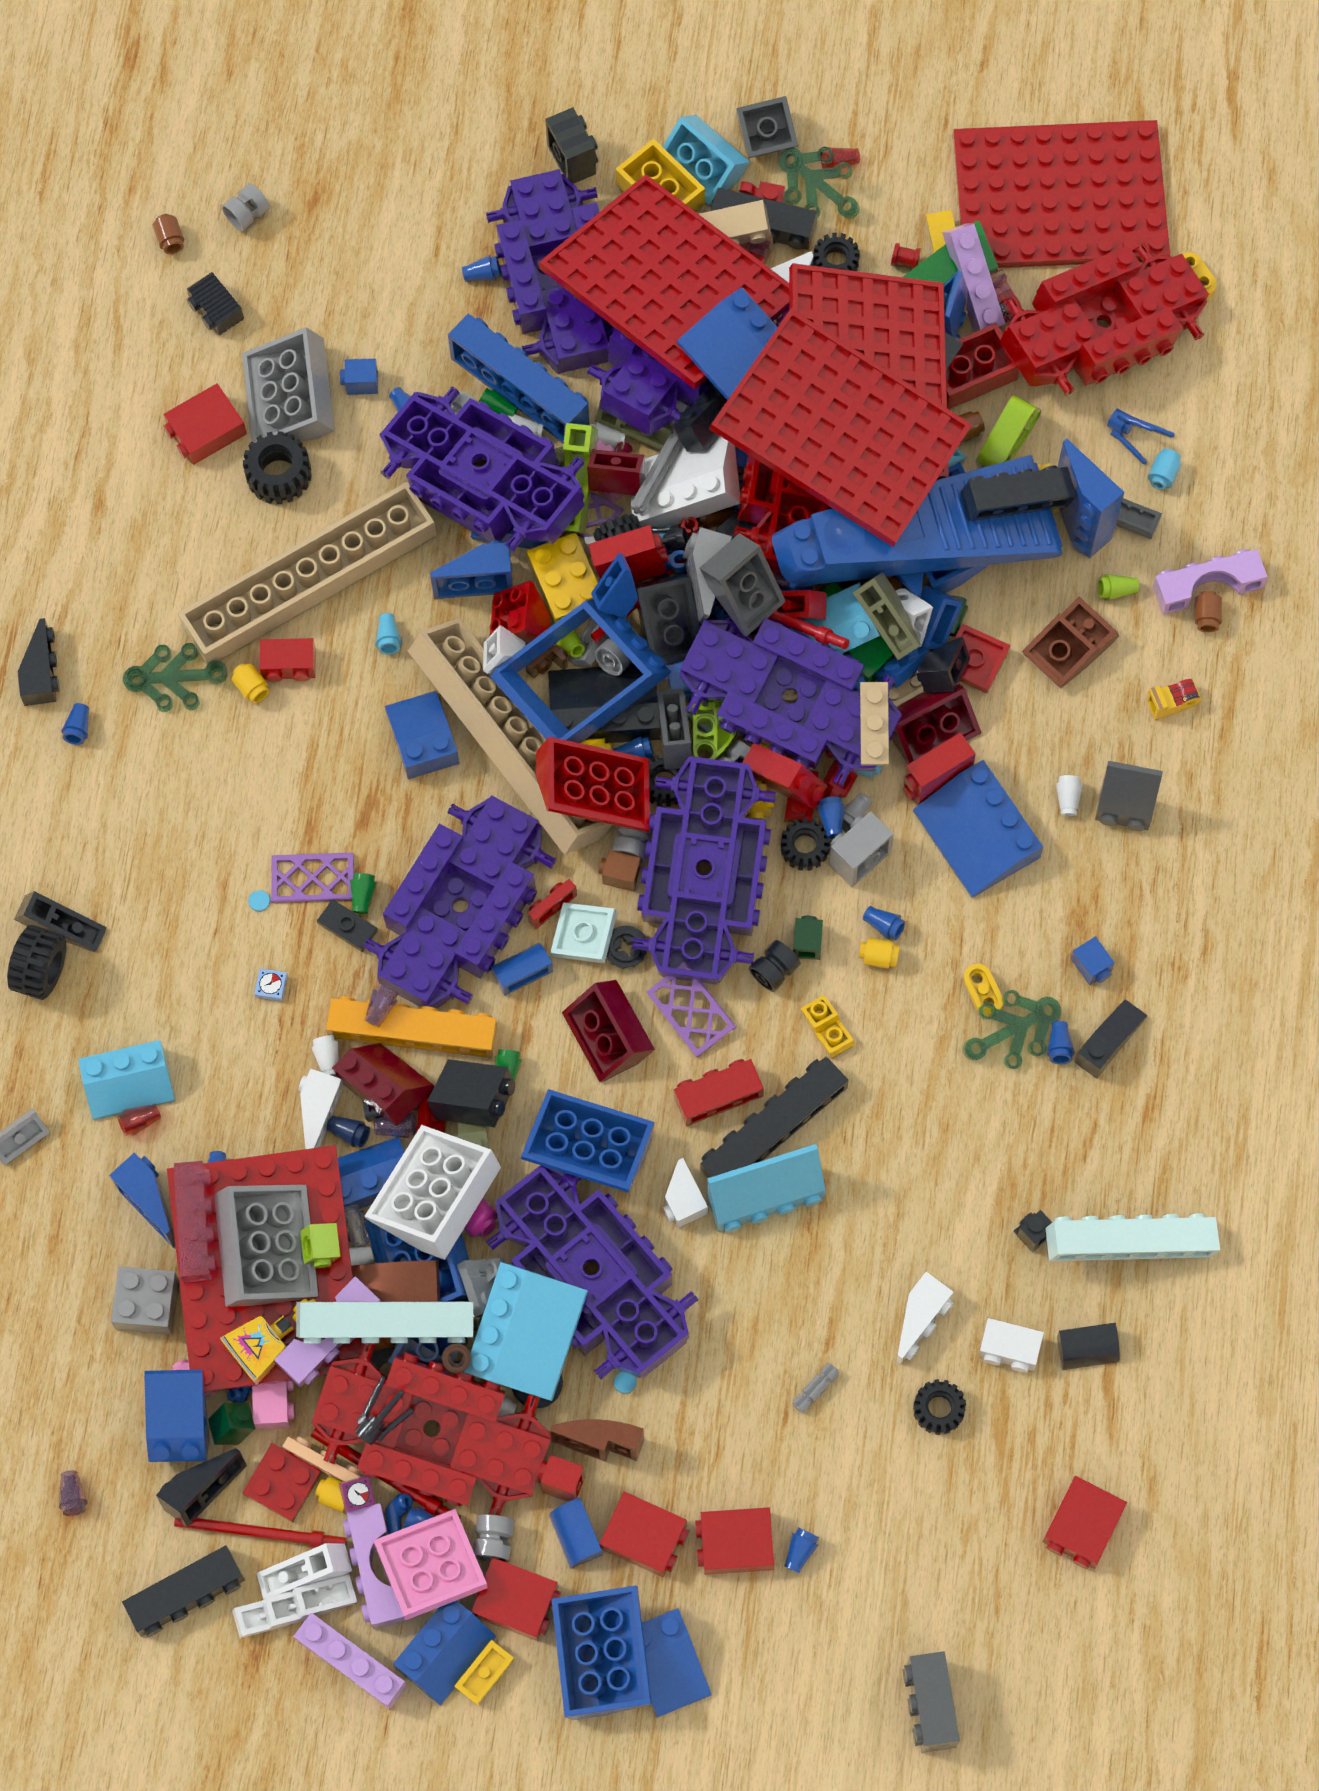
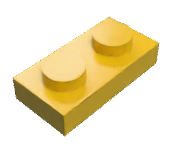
M491 1640L454 1687L478 1706L515 1659Z

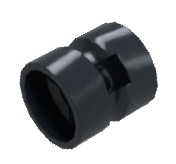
M774 940L764 951L765 957L757 958L753 965H750L748 968L752 976L771 992H775L785 980L784 975L790 976L801 965L796 954L779 940Z

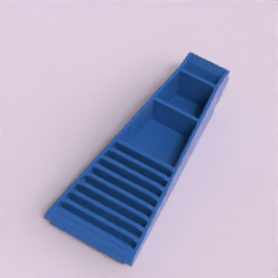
M1032 455L936 480L894 547L833 508L811 514L809 519L797 521L772 535V543L783 577L790 583L791 589L822 583L874 578L881 572L885 576L1056 558L1062 555L1061 547L1063 545L1051 509L974 521L968 520L961 496V490L968 480L976 476L990 478L1003 472L1008 473V475L1018 474L1025 469L1039 471Z

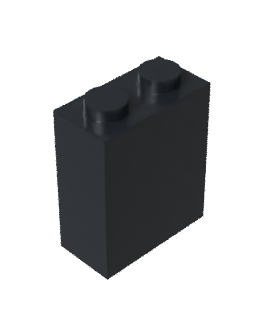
M448 1059L427 1102L436 1120L495 1128L499 1118L504 1114L505 1105L509 1097L515 1091V1081L511 1076L509 1068L505 1066Z

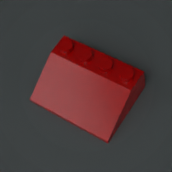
M548 737L536 751V778L547 811L644 832L650 831L649 758L554 737Z

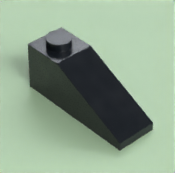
M35 891L24 896L14 918L15 921L25 926L32 924L64 934L67 943L92 952L97 951L107 928Z
M1125 999L1078 1051L1075 1063L1097 1079L1147 1018V1015Z
M234 1448L176 1474L169 1482L162 1486L156 1496L164 1511L188 1527L243 1471L247 1464L240 1450Z

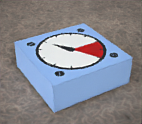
M259 969L254 993L255 997L283 1001L287 973Z

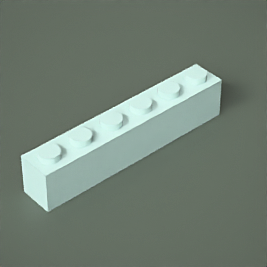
M1202 1213L1192 1214L1189 1218H1179L1178 1214H1168L1162 1216V1218L1152 1219V1215H1139L1135 1219H1125L1123 1215L1109 1217L1108 1220H1099L1098 1216H1086L1081 1218V1220H1071V1217L1064 1216L1055 1218L1045 1228L1049 1261L1208 1258L1220 1251L1216 1217H1206Z
M297 1302L296 1337L304 1338V1343H321V1338H333V1343H350V1338H362V1343H379V1337H390V1343H408V1337H419V1343H436V1337H448V1343H465V1337H473V1302Z

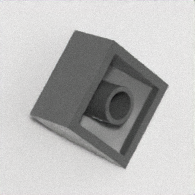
M786 96L736 108V117L748 159L798 147Z

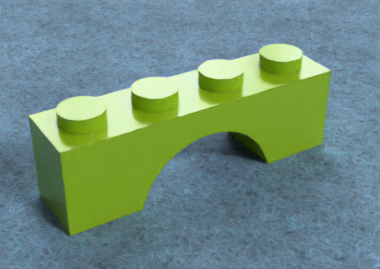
M566 423L563 444L565 467H568L575 457L584 461V465L575 475L581 485L585 497L583 499L585 505L564 530L565 533L576 532V534L585 535L590 499L587 465L592 449H596L598 429L590 425Z

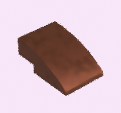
M1078 597L1062 614L1059 613L1031 641L1022 653L1061 689L1096 660L1119 637V634L1081 597Z
M438 1260L352 1266L353 1278L356 1276L380 1299V1302H440Z
M585 1419L567 1421L552 1425L550 1429L553 1443L606 1462L609 1452L637 1461L645 1441L644 1428L611 1420Z

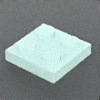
M563 902L550 952L552 956L605 963L617 916L616 910L614 908Z

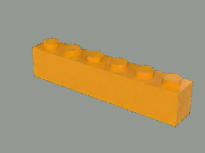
M341 996L339 999L331 998L326 1031L328 1035H334L335 1039L373 1044L381 1043L382 1045L493 1058L497 1021L496 1018H492L491 1015L486 1013H476L473 1016L465 1015L460 1010L440 1012L436 1008L429 1006L416 1009L410 1008L409 1005L404 1003H394L391 1006L383 1005L378 1000L358 1002L352 997Z

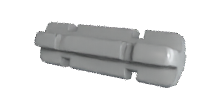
M826 1364L821 1370V1374H817L803 1389V1394H799L793 1400V1406L798 1411L804 1413L811 1406V1401L815 1402L829 1386V1382L835 1380L839 1372L833 1365Z

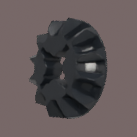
M620 926L613 929L606 956L612 965L619 966L622 969L627 967L635 968L637 964L644 961L647 950L632 949L631 947L630 956L625 951H618L621 949L622 938L627 945H632L633 937L646 939L639 929L632 926Z

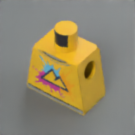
M259 1316L220 1339L255 1385H257L276 1365L274 1359L286 1348L280 1339L294 1328L284 1316L280 1317L270 1326L262 1316Z

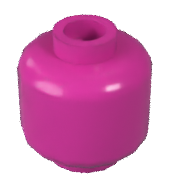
M484 1197L464 1228L471 1237L480 1236L484 1238L488 1236L498 1223L496 1221L497 1211Z

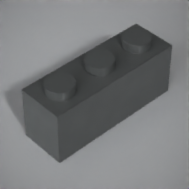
M684 689L657 691L665 769H679L687 758L691 756V740L687 712L685 711Z

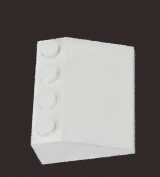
M719 436L705 451L686 452L684 446H681L643 514H635L634 510H632V514L638 517L641 526L665 527L669 525L671 527L680 524L684 518L688 521V517L698 518L740 504L735 445ZM659 454L645 459V478ZM633 495L631 496V503L635 497Z
M421 1125L369 1208L365 1218L420 1251L445 1260L501 1169V1166L491 1149Z

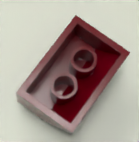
M958 684L955 692L922 693L898 706L897 708L902 717L891 739L908 765L960 732L966 741L982 732L967 692L962 685Z
M617 980L594 983L562 1012L599 1082H604L638 1065L655 1050Z
M381 1043L351 1048L332 1067L338 1078L342 1079L345 1087L396 1127L434 1088V1084Z

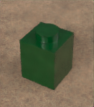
M809 915L795 918L793 952L798 958L820 960L823 920H818L817 917Z
M224 1402L208 1418L214 1445H239L255 1430L249 1403Z

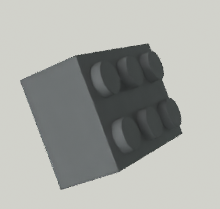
M945 1651L910 1656L907 1665H904L903 1678L905 1687H911L912 1694L909 1695L907 1701L910 1717L915 1716L916 1724L912 1728L915 1746H920L921 1753L956 1748L960 1739Z

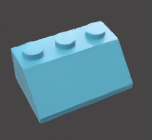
M697 115L680 117L662 146L705 188V202L709 206L713 204L717 188L730 190L739 181L750 163L748 159Z
M860 582L826 598V620L804 621L817 627H827L832 629L834 634L849 639L850 643L847 649H842L830 643L827 645L840 654L880 636L879 631L852 593L861 586ZM790 628V630H792V631H794V632H796V633H797V632H798V633H802V632H800V631H797V630H795V629ZM802 633V634L808 636L809 638H811L813 641L817 642V641L815 640V637H812V636H810V635H807V634H805V633Z
M161 1040L78 1059L83 1086L93 1120L175 1101L166 1053Z

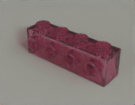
M203 1161L174 1163L180 1278L183 1282L212 1280L211 1271L216 1270L215 1253L210 1254V1242H214V1228L208 1222V1214H213L212 1198L207 1197L206 1187L211 1186L210 1169H205Z

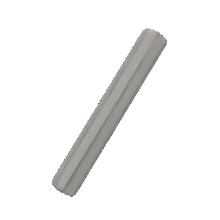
M677 434L669 435L630 504V508L634 510L635 514H643L681 448L682 443Z

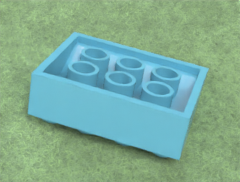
M816 1144L708 1178V1203L718 1232L725 1230V1232L738 1230L742 1227L741 1224L750 1221L753 1224L767 1220L768 1215L775 1213L785 1215L793 1212L795 1207L803 1204L806 1207L816 1205L822 1201V1198H825L826 1192Z
M500 1262L470 1353L471 1362L464 1372L552 1401L588 1290Z

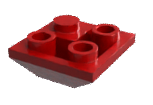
M527 581L494 593L490 635L501 625L526 642L527 645L550 627L551 615L532 581Z

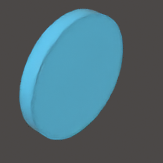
M258 890L249 896L248 902L253 910L263 911L269 906L270 898L266 892Z
M622 1371L615 1376L614 1386L618 1392L627 1394L634 1390L636 1379L633 1375Z

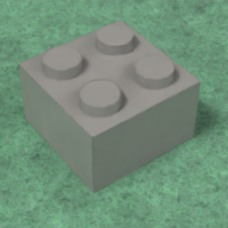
M871 811L866 816L860 815L852 822L851 829L847 833L838 834L831 842L829 866L851 887L856 885L886 858L892 850L893 833Z
M118 1267L111 1323L114 1328L125 1331L172 1334L179 1287V1278L176 1272Z

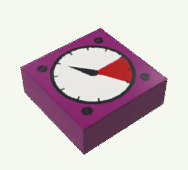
M365 1475L339 1483L345 1512H351L375 1504L369 1476Z

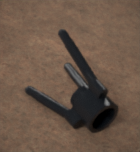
M679 525L673 527H651L654 533H667L663 535L661 540L667 550H672L669 555L677 550L685 551L689 536L684 527L680 528Z
M381 1376L363 1413L356 1420L359 1423L355 1429L356 1434L370 1445H373L377 1439L382 1441L391 1430L414 1413V1410L410 1408L383 1428L385 1424L382 1420L404 1395V1391L400 1390L378 1416L371 1414L368 1417L386 1381L385 1376Z

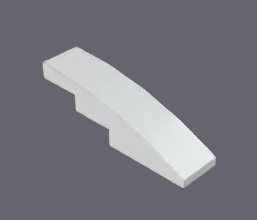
M348 1574L297 1587L290 1592L266 1597L260 1602L236 1607L232 1612L241 1639L304 1621L310 1613L320 1616L356 1604L357 1599L350 1575Z

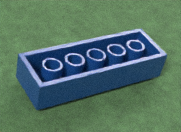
M468 313L448 334L450 355L454 362L491 390L495 389L532 421L543 424V429L564 444L566 423L590 424L588 401L581 393L571 391L561 378H554L541 363H534L521 348H514L501 333H494L481 318H474Z

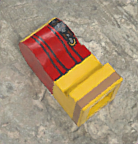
M1185 679L1166 687L1160 688V686L1150 688L1146 700L1154 719L1157 720L1197 705L1202 701V697L1194 679Z

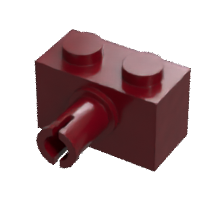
M619 442L616 445L615 451L592 449L587 465L588 491L636 496L645 480V455L633 454V448L627 442H625L623 450H621L623 442Z

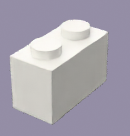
M988 1318L978 1357L984 1358L983 1361L991 1365L999 1366L1000 1363L1012 1365L1011 1369L1018 1372L1028 1373V1370L1034 1371L1044 1332Z

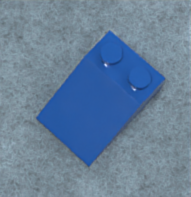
M959 270L944 284L945 332L956 340L960 339V335L957 332L966 318V312H964L966 304L963 272Z
M491 541L430 572L434 599L494 595L496 592L513 587L510 550L502 541Z
M436 691L385 706L408 779L460 764L458 752Z
M134 1152L109 1176L117 1190L174 1248V1231L162 1188L157 1180L160 1175L146 1156L140 1159Z
M203 1369L145 1371V1417L148 1461H206L210 1438Z
M677 1608L643 1622L651 1701L657 1718L711 1696V1691L679 1609Z

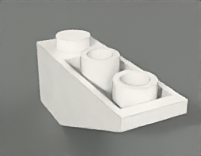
M927 1272L924 1273L908 1296L897 1355V1362L899 1364H902L906 1358L910 1361L920 1348L917 1343L923 1336L928 1338L937 1326L934 1321L940 1314L945 1316L954 1304L951 1301L953 1291Z

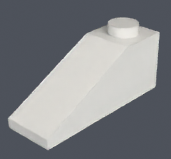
M310 1069L308 1076L302 1077L298 1091L301 1092L306 1149L321 1147L327 1132V1123L330 1117L333 1116L344 1089L342 1079Z
M325 1543L256 1574L264 1599L290 1592L297 1587L343 1576L352 1572V1567L345 1544Z

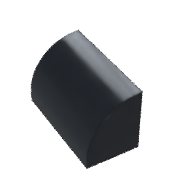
M1116 1323L1059 1330L1057 1341L1063 1370L1117 1363L1120 1360Z

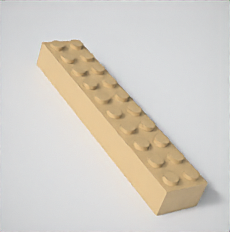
M408 482L179 611L178 616L183 629L207 666H211L437 536L435 522L419 498L410 491Z
M457 618L420 631L408 650L409 654L564 855L602 840L612 827L611 824L546 810L536 778V751L546 739L492 680L491 674L483 671L484 649L461 619Z

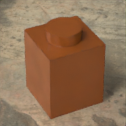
M609 850L607 858H602L599 865L598 874H602V883L635 891L641 869V857Z

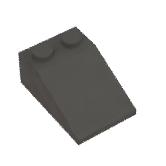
M740 533L700 567L708 587L745 636H748L765 618H768L786 602L761 547Z
M1108 761L1100 790L1095 820L1101 821L1102 824L1107 826H1116L1117 824L1127 826L1133 831L1149 830L1163 771Z

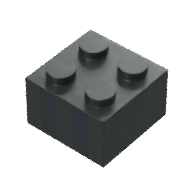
M572 107L546 118L547 146L562 174L573 184L595 175L596 163L599 162L595 152L598 146L593 135L588 136L583 116H578Z

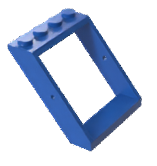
M585 600L498 666L490 677L545 739L554 737L581 743L668 677L671 671L665 665V661L648 647L647 641L636 634L626 619L598 610L594 600ZM592 617L644 675L569 731L521 678L518 672Z

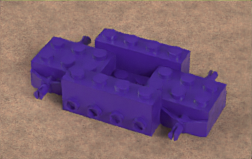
M560 169L510 180L503 208L486 212L488 223L503 219L504 224L496 225L498 243L494 244L497 258H502L504 265L500 266L503 281L508 280L510 287L506 288L509 303H514L516 310H512L515 326L520 325L522 334L541 330L539 341L522 346V350L527 356L539 353L557 374L590 367L591 364L607 363L609 353L607 345L610 341V336L616 330L609 322L539 269V262L600 212L597 202L583 205L585 200L598 198L596 187L582 191L578 190L564 174H561Z
M618 329L610 336V341L607 345V350L609 351L608 363L615 367L604 371L591 364L587 371V374L599 379L600 385H602L600 409L647 435L655 433L667 423H672L673 420L677 422L681 414L676 408L677 400L691 407L695 403V399L704 394L712 383L707 378L696 389H693Z
M453 386L450 387L443 397L414 392L379 434L390 460L381 471L385 478L390 479L400 467L410 468L411 470L406 475L410 485L409 489L421 502L490 542L501 541L513 527L514 534L505 543L506 547L509 550L511 549V551H515L521 541L525 539L548 541L554 544L585 505L583 501L585 497L575 475L584 465L582 459L575 457L568 467H560L554 449L555 446L551 440L546 437H538L527 426L515 424L503 413L499 415L482 401L478 403L469 398L455 415L451 408V403L460 392ZM477 460H487V463L482 467L474 466Z
M732 618L705 620L679 672L681 680L692 692V698L685 709L686 712L696 715L701 703L705 700L723 701L717 713V722L721 724V729L730 734H735L737 731L745 735L744 739L747 742L758 745L762 743L770 747L769 750L795 759L794 761L803 764L807 769L809 767L816 769L827 748L839 764V770L832 782L838 783L842 787L848 774L852 771L870 772L875 771L877 766H861L860 691L854 690L863 674V664L852 657L836 652V650L827 645H821L802 633H796L785 625L767 618L764 619L754 641L751 640L749 635L745 636L742 634ZM885 674L882 682H887L890 676ZM893 677L888 682V693L895 681ZM787 690H794L798 694V699L792 704L786 703L782 698L783 693ZM888 694V736L890 742L902 714Z
M689 756L677 775L673 776L672 779L656 776L655 788L674 791L680 809L657 807L656 814L650 815L649 828L653 831L652 841H647L645 857L650 858L648 868L643 867L641 884H646L644 895L639 894L637 911H642L643 922L661 924L653 938L650 937V940L633 937L632 949L651 952L658 973L662 977L672 976L686 981L696 979L702 983L717 984L722 981L733 963L753 965L754 953L739 952L738 949H735L730 933L752 936L753 926H758L760 910H756L757 899H762L764 883L759 881L761 872L766 871L767 856H763L764 845L769 846L771 829L766 828L765 820L745 817L758 801L775 803L776 792L762 791L760 787H757L749 764ZM706 861L711 864L712 871L708 875H700L696 871V867L700 862ZM685 961L691 970L677 969V967Z
M492 795L469 811L451 804V808L449 807L447 813L461 820L463 825L462 835L439 823L383 912L386 928L400 936L385 945H380L370 938L364 943V949L377 955V979L379 985L419 1007L429 1006L438 1009L448 1000H453L454 997L467 1005L470 1003L473 994L458 986L459 968L480 979L484 972H490V967L494 965L496 960L494 958L495 954L499 949L503 950L510 937L508 933L511 928H516L523 917L522 910L526 904L531 905L536 897L537 890H535L534 874L526 869L534 863L537 864V862L552 869L553 864L555 865L556 858L541 850L542 827L539 821ZM457 901H465L469 905L468 909L464 912L455 911L453 906Z
M540 1165L495 1201L500 1227L498 1232L485 1242L490 1246L491 1250H494L505 1240L522 1245L526 1248L511 1259L512 1265L588 1290L571 1345L575 1349L578 1348L586 1356L605 1340L608 1353L607 1360L594 1370L595 1374L602 1380L613 1369H618L643 1379L687 1343L689 1332L684 1313L698 1301L696 1295L694 1296L692 1291L680 1301H674L662 1295L665 1290L672 1286L671 1271L673 1269L664 1257L659 1259L652 1250L655 1249L653 1244L645 1235L640 1237L634 1230L636 1228L635 1223L627 1214L622 1216L616 1209L618 1204L609 1193L604 1195L598 1189L579 1205L576 1185L582 1178ZM588 1262H596L600 1267L598 1273L587 1275L583 1271L584 1265Z

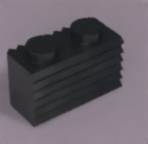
M213 272L187 288L189 298L186 300L194 312L199 310L203 315L201 319L209 330L214 329L218 335H222L227 329H230L244 319L241 306Z

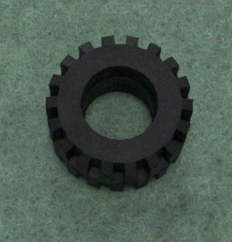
M278 431L277 435L267 432V436L264 438L262 435L256 437V443L251 441L248 445L249 450L244 452L245 460H243L244 473L251 492H255L256 497L260 500L265 498V502L270 504L273 500L277 504H282L283 500H287L289 503L293 501L295 495L298 498L303 495L302 489L307 490L309 486L308 481H311L312 475L306 447H303L302 442L299 439L295 440L294 435L290 433L284 436L282 431ZM281 460L291 464L290 468L280 475H269L264 472L265 467L274 461Z
M32 924L28 925L17 939L10 957L7 971L8 988L11 991L40 1000L47 998L55 988L63 969L66 957L65 935Z

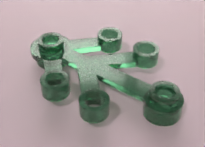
M821 147L817 152L803 154L797 148H790L780 154L779 166L787 173L788 189L785 192V199L789 203L797 204L802 199V194L798 190L799 173L805 178L807 205L804 208L810 209L815 207L817 218L821 213L817 202V189L838 205V212L844 218L852 219L858 215L860 211L859 203L852 197H843L824 181L825 179L839 177L842 179L850 178L853 174V168L850 164L841 162L837 167L810 170L804 165L819 161L825 164L831 163L834 159V152L829 147ZM825 151H829V157L822 159V154ZM790 156H794V162L787 164V159ZM845 166L848 167V173L842 175L841 169ZM797 192V197L794 200H790V194ZM850 202L851 208L844 211V204Z
M193 643L184 644L181 652L161 672H152L160 662L166 663L172 656L167 645H159L155 648L154 654L142 666H132L125 671L123 683L129 691H143L156 702L157 708L161 712H168L172 709V699L167 694H161L151 684L162 683L183 701L184 707L187 710H195L200 704L197 694L189 692L178 682L208 680L212 684H221L226 680L228 673L224 663L217 660L209 662L205 669L179 670L187 661H193L197 658L198 650ZM188 649L194 650L191 655H186L185 652ZM161 651H167L166 656H158ZM215 672L222 673L221 676L217 678H214L212 676ZM135 677L141 678V681L138 683L132 682ZM190 698L196 699L193 704H187L186 702ZM162 700L169 701V703L166 706L160 705V702Z
M1015 990L1006 991L1002 995L1003 1004L1007 1007L1018 1006L1032 1012L1024 1017L996 1009L992 1003L980 1005L978 1008L980 1018L984 1020L993 1019L1008 1025L983 1039L971 1038L967 1040L963 1045L964 1056L969 1060H979L985 1056L988 1048L1013 1036L1009 1053L1004 1057V1064L1009 1069H1016L1022 1064L1020 1054L1028 1027L1037 1023L1034 1040L1028 1044V1052L1032 1056L1043 1055L1046 1051L1044 1041L1049 1024L1057 1021L1061 1015V1006L1056 999L1043 997L1038 1001H1034L1020 996ZM1009 993L1015 996V1002L1013 1004H1010L1007 1001V995ZM1046 1005L1052 1008L1050 1016L1044 1013ZM985 1006H988L991 1009V1015L989 1017L983 1014V1008ZM1034 1043L1041 1045L1039 1053L1033 1051ZM973 1044L980 1046L978 1054L972 1052ZM1011 1055L1017 1058V1064L1015 1066H1012L1009 1063V1057Z

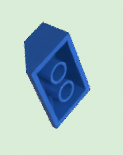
M399 1137L338 1158L345 1214L373 1204L404 1154Z
M456 1600L437 1609L395 1660L393 1665L400 1673L441 1706L454 1690L455 1684L491 1640L494 1641L497 1636L472 1612Z

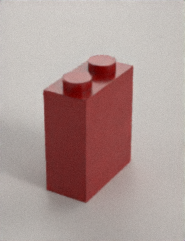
M218 383L163 414L166 421L163 427L170 439L175 437L179 443L176 446L184 459L188 457L193 465L247 434L244 421Z
M650 525L589 544L593 565L600 579L618 553L624 555L631 570L634 583L668 573L665 562H669L667 550L662 544L659 533L654 534Z
M961 732L906 765L903 791L910 801L914 800L917 805L921 804L958 774L974 765L976 753Z
M753 743L742 762L749 764L753 777L758 781H762V784H766L769 789L812 809L821 800L827 787L824 782L803 764Z
M1074 1476L1042 1542L1047 1544L1046 1548L1049 1551L1060 1556L1065 1553L1074 1558L1073 1563L1084 1569H1088L1089 1566L1095 1569L1127 1502Z
M623 1491L599 1545L602 1550L664 1577L666 1571L672 1572L678 1556L674 1555L678 1544L682 1546L685 1544L690 1530L686 1528V1519Z
M770 1507L700 1512L701 1520H695L696 1538H702L703 1549H697L698 1567H704V1575L774 1570Z
M492 1557L484 1577L487 1589L479 1591L471 1612L480 1620L538 1641L540 1634L545 1636L549 1628L551 1619L547 1618L552 1607V1599L560 1598L561 1591H558V1582Z

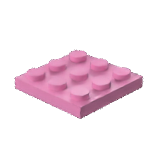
M456 1509L374 1540L375 1548L405 1620L487 1589L486 1580Z

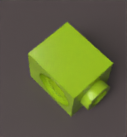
M336 1223L310 1224L300 1230L304 1264H314V1268H325L331 1266V1262L340 1257Z

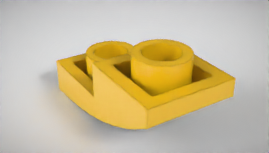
M952 210L926 214L933 253L946 244L942 232L955 228Z
M825 995L801 1008V1012L831 1059L855 1045L854 1039L839 1020L838 1013Z

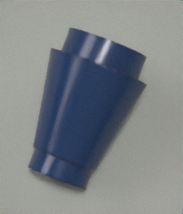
M333 1115L327 1123V1131H330L353 1148L356 1146L363 1147L370 1135V1127L366 1126L364 1121Z

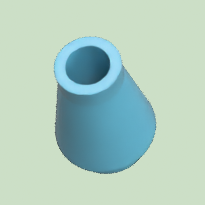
M384 613L379 616L375 643L379 652L386 655L397 653L402 645L395 616L391 613Z

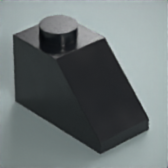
M958 637L925 655L917 669V679L921 682L924 693L955 692L970 660L963 637Z

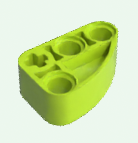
M1013 395L981 449L976 462L984 467L1012 460L1036 424L1041 414V409Z
M706 700L708 706L704 707L701 703L696 715H692V757L700 758L697 753L701 750H707L712 755L709 759L718 760L721 756L725 755L726 750L732 745L738 732L730 734L721 729V724L717 722V713L723 701ZM701 724H707L710 726L711 732L701 733L697 727Z

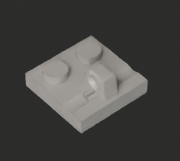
M504 1258L465 1260L457 1265L468 1300L473 1302V1315L475 1318L483 1317L500 1262L506 1263Z

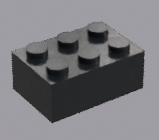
M683 573L635 584L639 598L636 601L643 638L647 641L648 647L665 661V665L685 660L700 630L690 577Z

